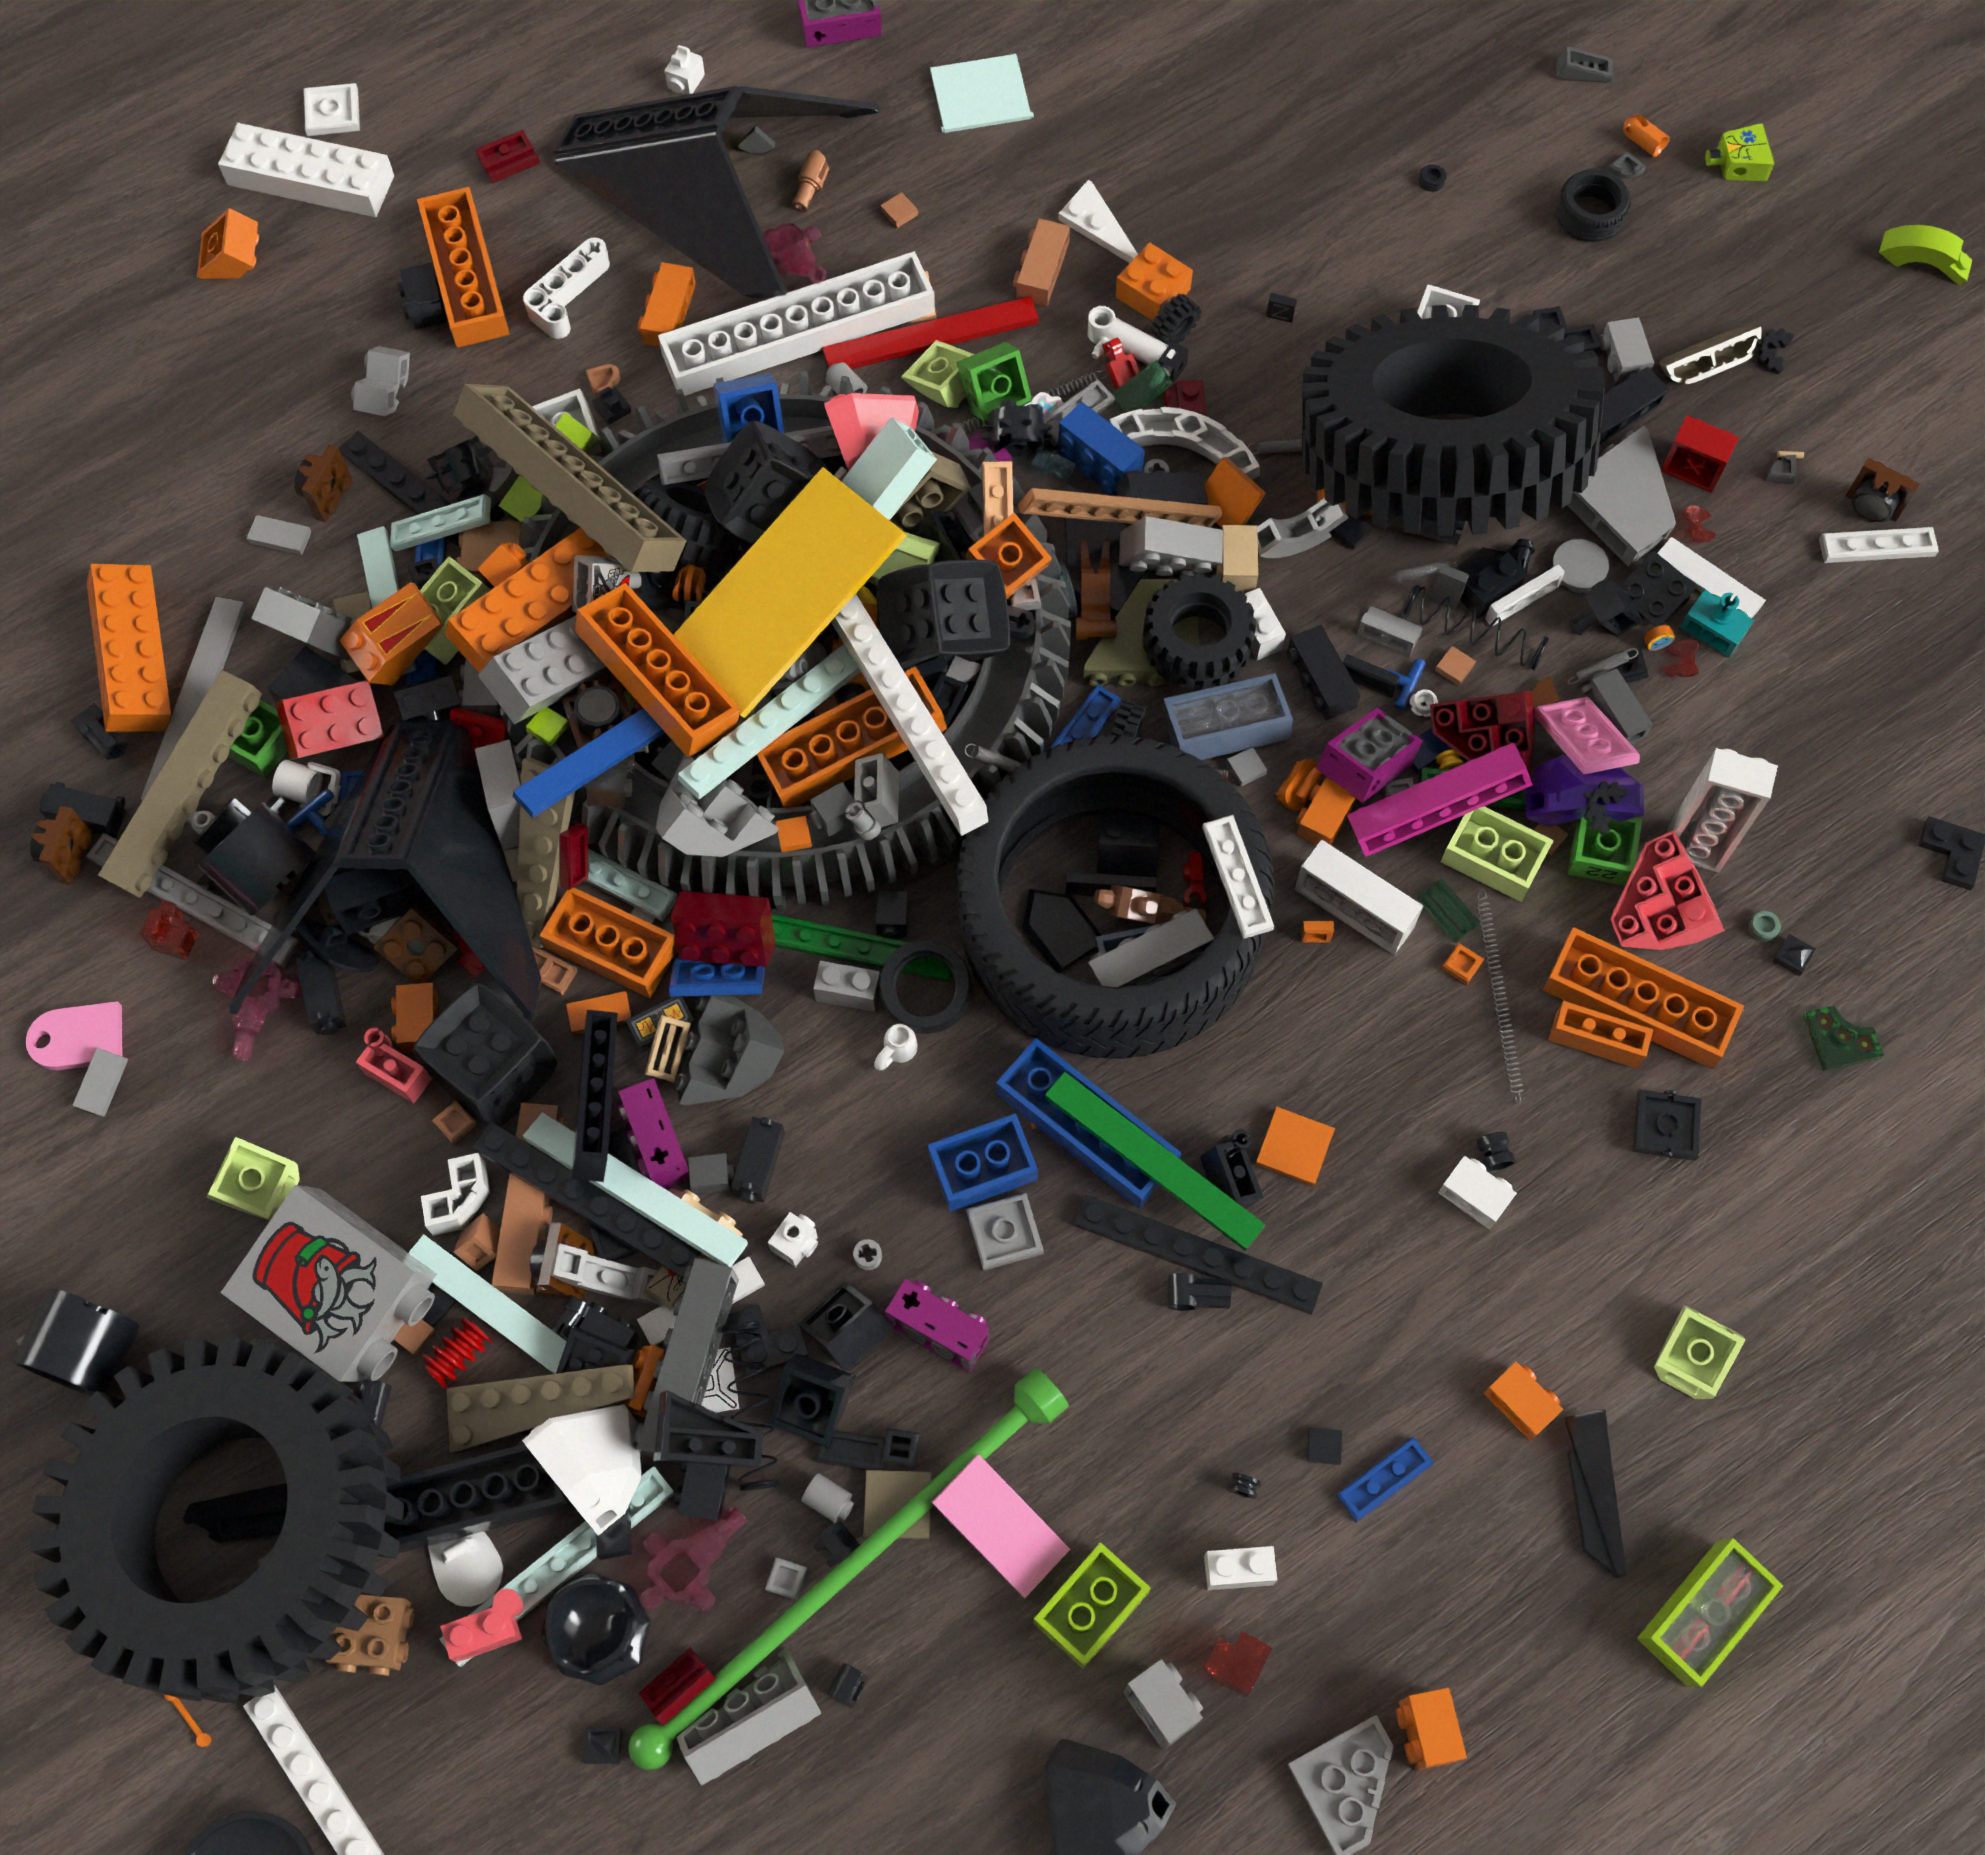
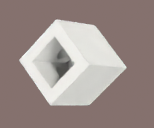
M790 1212L768 1241L770 1251L796 1268L804 1256L809 1257L818 1245V1241H816L818 1236L814 1228L815 1223L803 1214L797 1217Z

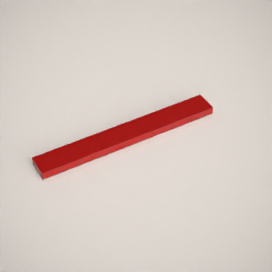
M1030 296L825 346L822 349L828 369L833 364L842 362L846 363L851 369L925 352L936 340L953 345L1039 323V318Z

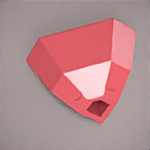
M839 394L832 397L829 402L824 403L848 472L891 416L907 424L915 431L919 415L915 397L909 395Z
M1675 830L1646 842L1610 918L1620 945L1622 947L1665 950L1698 943L1725 931L1704 883Z

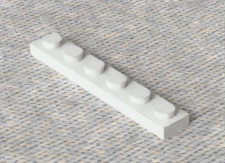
M274 1685V1693L262 1697H254L243 1706L336 1853L338 1855H384L277 1687Z

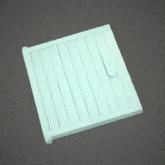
M1016 54L930 68L943 124L941 131L944 133L1027 120L1034 117V113L1030 112Z

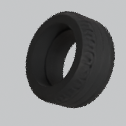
M1601 169L1579 171L1573 174L1562 187L1556 206L1557 219L1562 228L1577 239L1589 242L1607 240L1617 234L1625 223L1631 205L1630 192L1625 183L1611 172ZM1584 196L1599 198L1610 206L1612 212L1602 215L1588 213L1576 204L1575 199Z

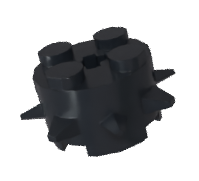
M1014 401L1000 402V408L990 411L988 425L980 426V429L986 431L980 435V438L988 440L989 449L995 447V452H998L1005 448L1011 456H1021V451L1031 449L1032 454H1036L1043 450L1044 439L1052 438V435L1046 433L1052 429V425L1044 423L1043 407L1038 404L1017 406V403Z
M478 436L468 439L437 456L427 459L433 471L425 479L437 478L442 490H446L447 494H451L467 486V479L470 478L472 483L493 473L491 469L493 466L487 456L493 449L490 446L483 447Z

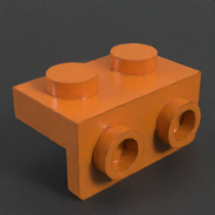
M653 1344L642 1347L633 1360L635 1398L620 1403V1405L624 1404L630 1413L646 1419L648 1412L644 1410L649 1391L654 1392L658 1380L654 1378L656 1365L659 1359L664 1360L665 1357L663 1355L664 1349Z

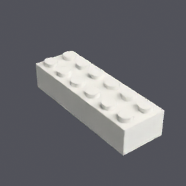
M237 123L218 164L227 185L371 217H377L394 178L388 156L385 154Z
M1716 748L1667 829V833L1675 830L1694 866L1720 872L1769 801L1778 765L1768 763L1767 760L1762 758H1750L1737 754V752L1731 749Z

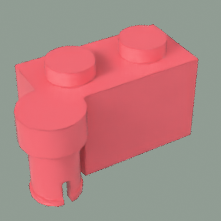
M378 1028L369 1029L364 1035L367 1047L357 1059L356 1064L366 1076L414 1104L432 1078L423 1066L396 1051L392 1040L382 1030L379 1031Z
M502 1589L494 1596L492 1608L442 1625L441 1630L449 1659L458 1663L522 1640L518 1622L514 1618L515 1615L519 1616L523 1612L524 1603L520 1595L512 1589Z

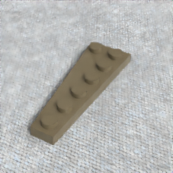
M533 758L523 759L520 777L521 786L552 766ZM575 791L534 818L520 805L517 899L531 945L538 949L544 947L539 935L553 913L560 875L559 834L568 830Z
M626 1364L447 1388L449 1452L461 1453L505 1437L521 1434V1432L542 1425L549 1418L601 1409L634 1399L633 1365Z

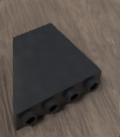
M1069 485L1065 488V491L1086 493L1082 489H1075ZM1065 518L1066 568L1072 582L1076 605L1081 607V539H1087L1089 558L1094 574L1098 573L1104 539H1109L1111 620L1115 619L1140 579L1147 578L1151 570L1136 572L1131 571L1130 567L1119 565L1120 532L1132 524ZM1067 579V591L1072 600L1071 588Z

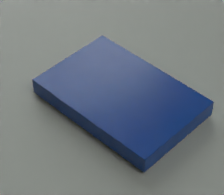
M679 956L674 957L669 985L670 997L762 994L765 967L680 960Z

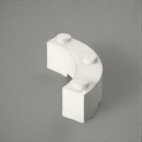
M1160 407V409L1150 410L1137 409L1110 419V424L1140 447L1163 444L1180 446L1198 452L1216 465H1218L1221 458L1227 457L1250 479L1260 476V465L1247 446L1226 430L1225 426L1207 416L1179 408Z

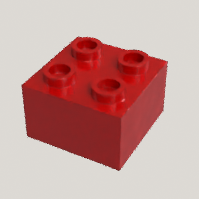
M1686 415L1661 468V472L1712 493L1739 437L1727 430L1716 428L1700 419Z

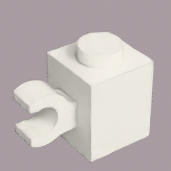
M681 45L678 46V50L672 55L671 61L664 70L667 88L675 93L684 95L692 94L705 75L702 56L691 53L689 48Z

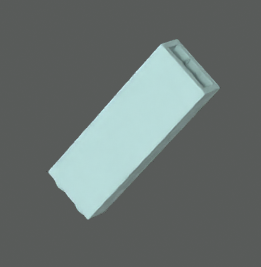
M891 416L841 482L890 520L937 458L910 426Z

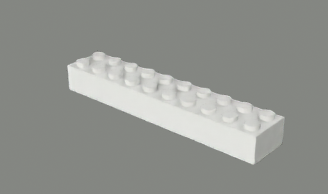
M914 251L786 293L784 296H776L660 334L658 338L662 356L676 390L682 388L686 396L713 387L717 378L723 377L724 382L734 380L823 350L822 347L858 339L934 313V291Z

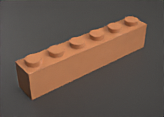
M521 1103L516 1137L527 1143L524 1141L523 1135L542 1112L565 1127L567 1125L566 1116H563L557 1105ZM511 1173L509 1175L492 1286L501 1293L535 1296L537 1284H535L531 1275V1254L539 1241L547 1240V1237H544L546 1225H550L552 1221L553 1208L549 1206L550 1197Z

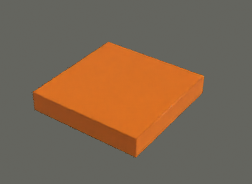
M1227 457L1221 458L1204 485L1209 502L1207 505L1220 506L1223 515L1216 521L1221 528L1223 525H1246L1266 494L1263 489Z
M1276 1107L1255 1165L1314 1187L1335 1128Z

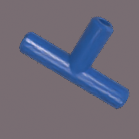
M1415 659L1408 676L1385 669L1400 676L1398 686H1401L1402 689L1395 703L1396 708L1399 710L1406 709L1426 663L1423 659Z
M325 789L285 823L295 830L309 819L319 832L325 836L327 830L322 826L325 819L318 811L334 798L333 792Z

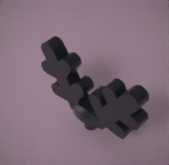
M1780 328L1776 334L1774 329H1770L1762 341L1758 340L1756 344L1760 346L1758 362L1762 364L1766 361V371H1771L1772 369L1775 374H1780L1784 369L1781 365L1783 358L1775 357L1777 348L1779 346L1786 348L1794 338L1792 333H1785L1783 328Z
M1602 781L1599 783L1598 789L1593 790L1591 794L1587 791L1583 794V797L1588 799L1586 803L1588 810L1584 814V819L1589 820L1592 818L1591 830L1598 829L1601 835L1609 833L1610 828L1607 823L1611 822L1610 816L1602 815L1606 811V806L1604 805L1609 804L1610 800L1613 804H1617L1621 801V797L1628 794L1626 788H1618L1619 783L1616 781L1611 783L1609 788H1607L1608 783ZM1597 799L1600 800L1602 805L1596 804Z

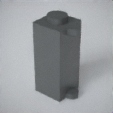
M1617 668L1610 672L1601 671L1591 678L1590 684L1581 689L1583 694L1587 695L1630 744L1647 737L1653 724Z

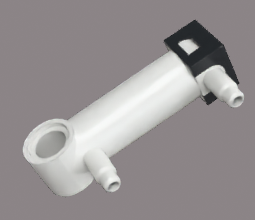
M1098 306L1090 311L1088 315V337L1093 343L1097 344L1092 352L1094 359H1099L1104 354L1102 344L1118 337L1125 354L1132 353L1135 359L1157 370L1150 384L1153 390H1157L1164 381L1174 383L1187 366L1189 349L1174 341L1170 345L1163 343L1116 318L1115 313L1109 307Z

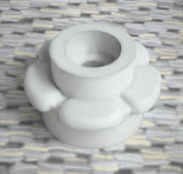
M1420 690L1410 698L1411 710L1417 716L1424 715V717H1430L1429 704L1438 703L1436 695L1430 690Z

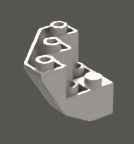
M699 753L697 756L693 755L690 758L686 755L683 756L660 802L656 829L662 839L686 855L724 857L776 834L779 828L773 821L774 814L762 805L757 807L742 794L744 789L731 779L728 781L723 780L701 799L692 794L678 780V773L702 754Z

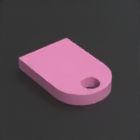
M116 1001L55 1009L42 1014L32 1023L27 1032L26 1048L29 1055L43 1068L55 1071L89 1067L96 1048L122 1056V1005ZM44 1035H49V1044L44 1048H37L36 1043L38 1039Z

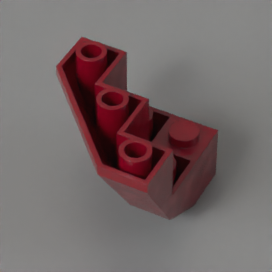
M1532 691L1429 704L1433 734L1466 760L1477 759L1500 747L1514 743L1530 776L1535 754V715Z

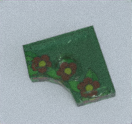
M1835 1006L1811 1010L1803 1014L1823 1071L1878 1060L1884 1056L1874 1027H1859L1849 1023L1839 1014Z

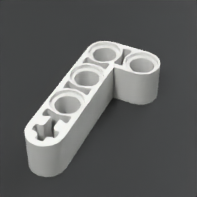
M589 238L524 293L523 300L528 318L550 337L561 339L570 333L571 327L565 306L609 268L610 262L603 240L600 238Z

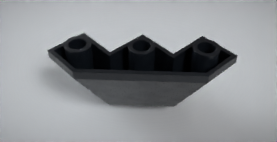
M1060 1739L1045 1764L1054 1855H1140L1163 1831L1177 1804L1156 1778L1121 1755L1067 1739Z

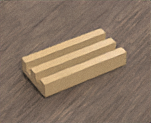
M663 1015L659 1017L643 1075L653 1076L671 1083L675 1082L691 1023ZM665 1023L670 1024L658 1070H653ZM676 1027H681L669 1074L664 1073Z

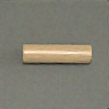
M1778 451L1777 458H1782L1786 455H1796V459L1804 458V452Z

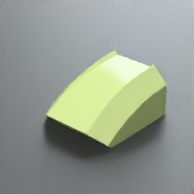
M936 340L901 378L933 401L946 407L958 408L959 403L966 395L957 362L975 354Z
M904 532L907 537L868 579V582L877 586L878 580L888 573L914 565L934 563L940 543Z
M235 1137L206 1198L270 1221L294 1185H298L300 1180L298 1165L294 1161Z
M1684 1305L1665 1341L1654 1368L1661 1381L1694 1399H1713L1746 1339L1732 1329Z

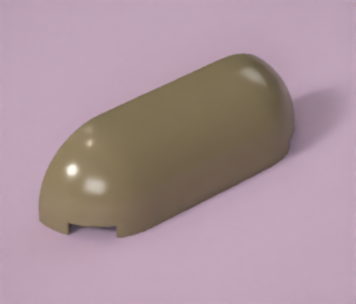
M1744 327L1719 334L1665 357L1659 362L1660 367L1669 379L1677 383L1692 384L1749 360L1753 356L1751 353L1755 349L1757 341L1761 340V327Z

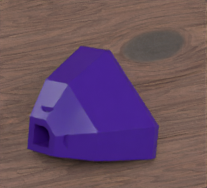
M1562 754L1537 766L1531 778L1532 786L1526 789V819L1551 827L1582 818L1588 810L1586 808L1588 799L1583 797L1584 792L1587 791L1591 794L1593 790L1598 789V785L1602 781L1608 783L1607 788L1616 781L1619 783L1618 788H1626L1628 794L1621 797V801L1617 804H1613L1610 800L1609 804L1604 805L1606 806V811L1602 815L1610 816L1611 819L1622 822L1644 815V786L1621 767L1583 775L1566 754ZM1597 799L1596 804L1602 805L1600 800Z

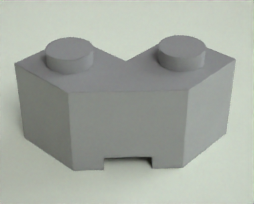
M382 346L368 350L364 359V367L367 369L366 378L355 382L351 391V399L354 401L353 410L380 416H387L396 411L399 403L398 399H395L399 387L405 388L408 381L410 352Z

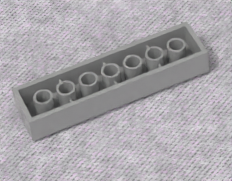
M682 607L652 610L672 634L683 624L684 610ZM576 616L494 656L478 674V677L514 724L576 692L580 685L585 684L587 686L593 683V681L612 673L575 632Z

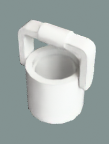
M283 760L274 774L273 794L301 803L300 808L302 809L319 795L323 783L322 773L331 775V781L328 789L333 792L334 798L326 804V808L322 807L318 811L321 815L326 816L335 810V804L338 803L341 774L337 769L314 762H308L307 766L290 760Z

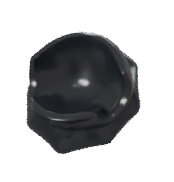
M590 1573L557 1588L551 1594L542 1626L541 1640L547 1647L559 1671L564 1676L581 1679L600 1686L629 1670L637 1668L641 1664L645 1641L650 1627V1618L631 1585L596 1573Z

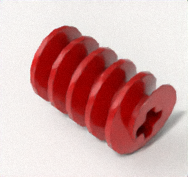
M464 1317L460 1319L463 1330L454 1326L451 1328L454 1339L442 1336L441 1340L444 1348L436 1345L431 1347L435 1355L434 1358L426 1354L422 1356L425 1364L424 1368L445 1389L448 1388L445 1377L454 1381L457 1379L454 1371L455 1368L464 1372L467 1370L464 1359L472 1362L476 1361L474 1349L484 1353L486 1351L483 1344L484 1340L494 1344L473 1321Z

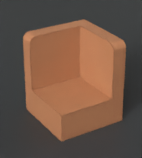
M482 1213L461 1231L453 1253L477 1272L496 1257L501 1227Z

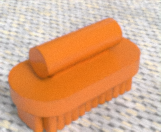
M1313 759L1297 761L1287 779L1275 793L1277 796L1276 801L1283 804L1288 810H1301L1308 801L1315 785L1319 784L1322 779L1323 773L1316 769L1319 763Z

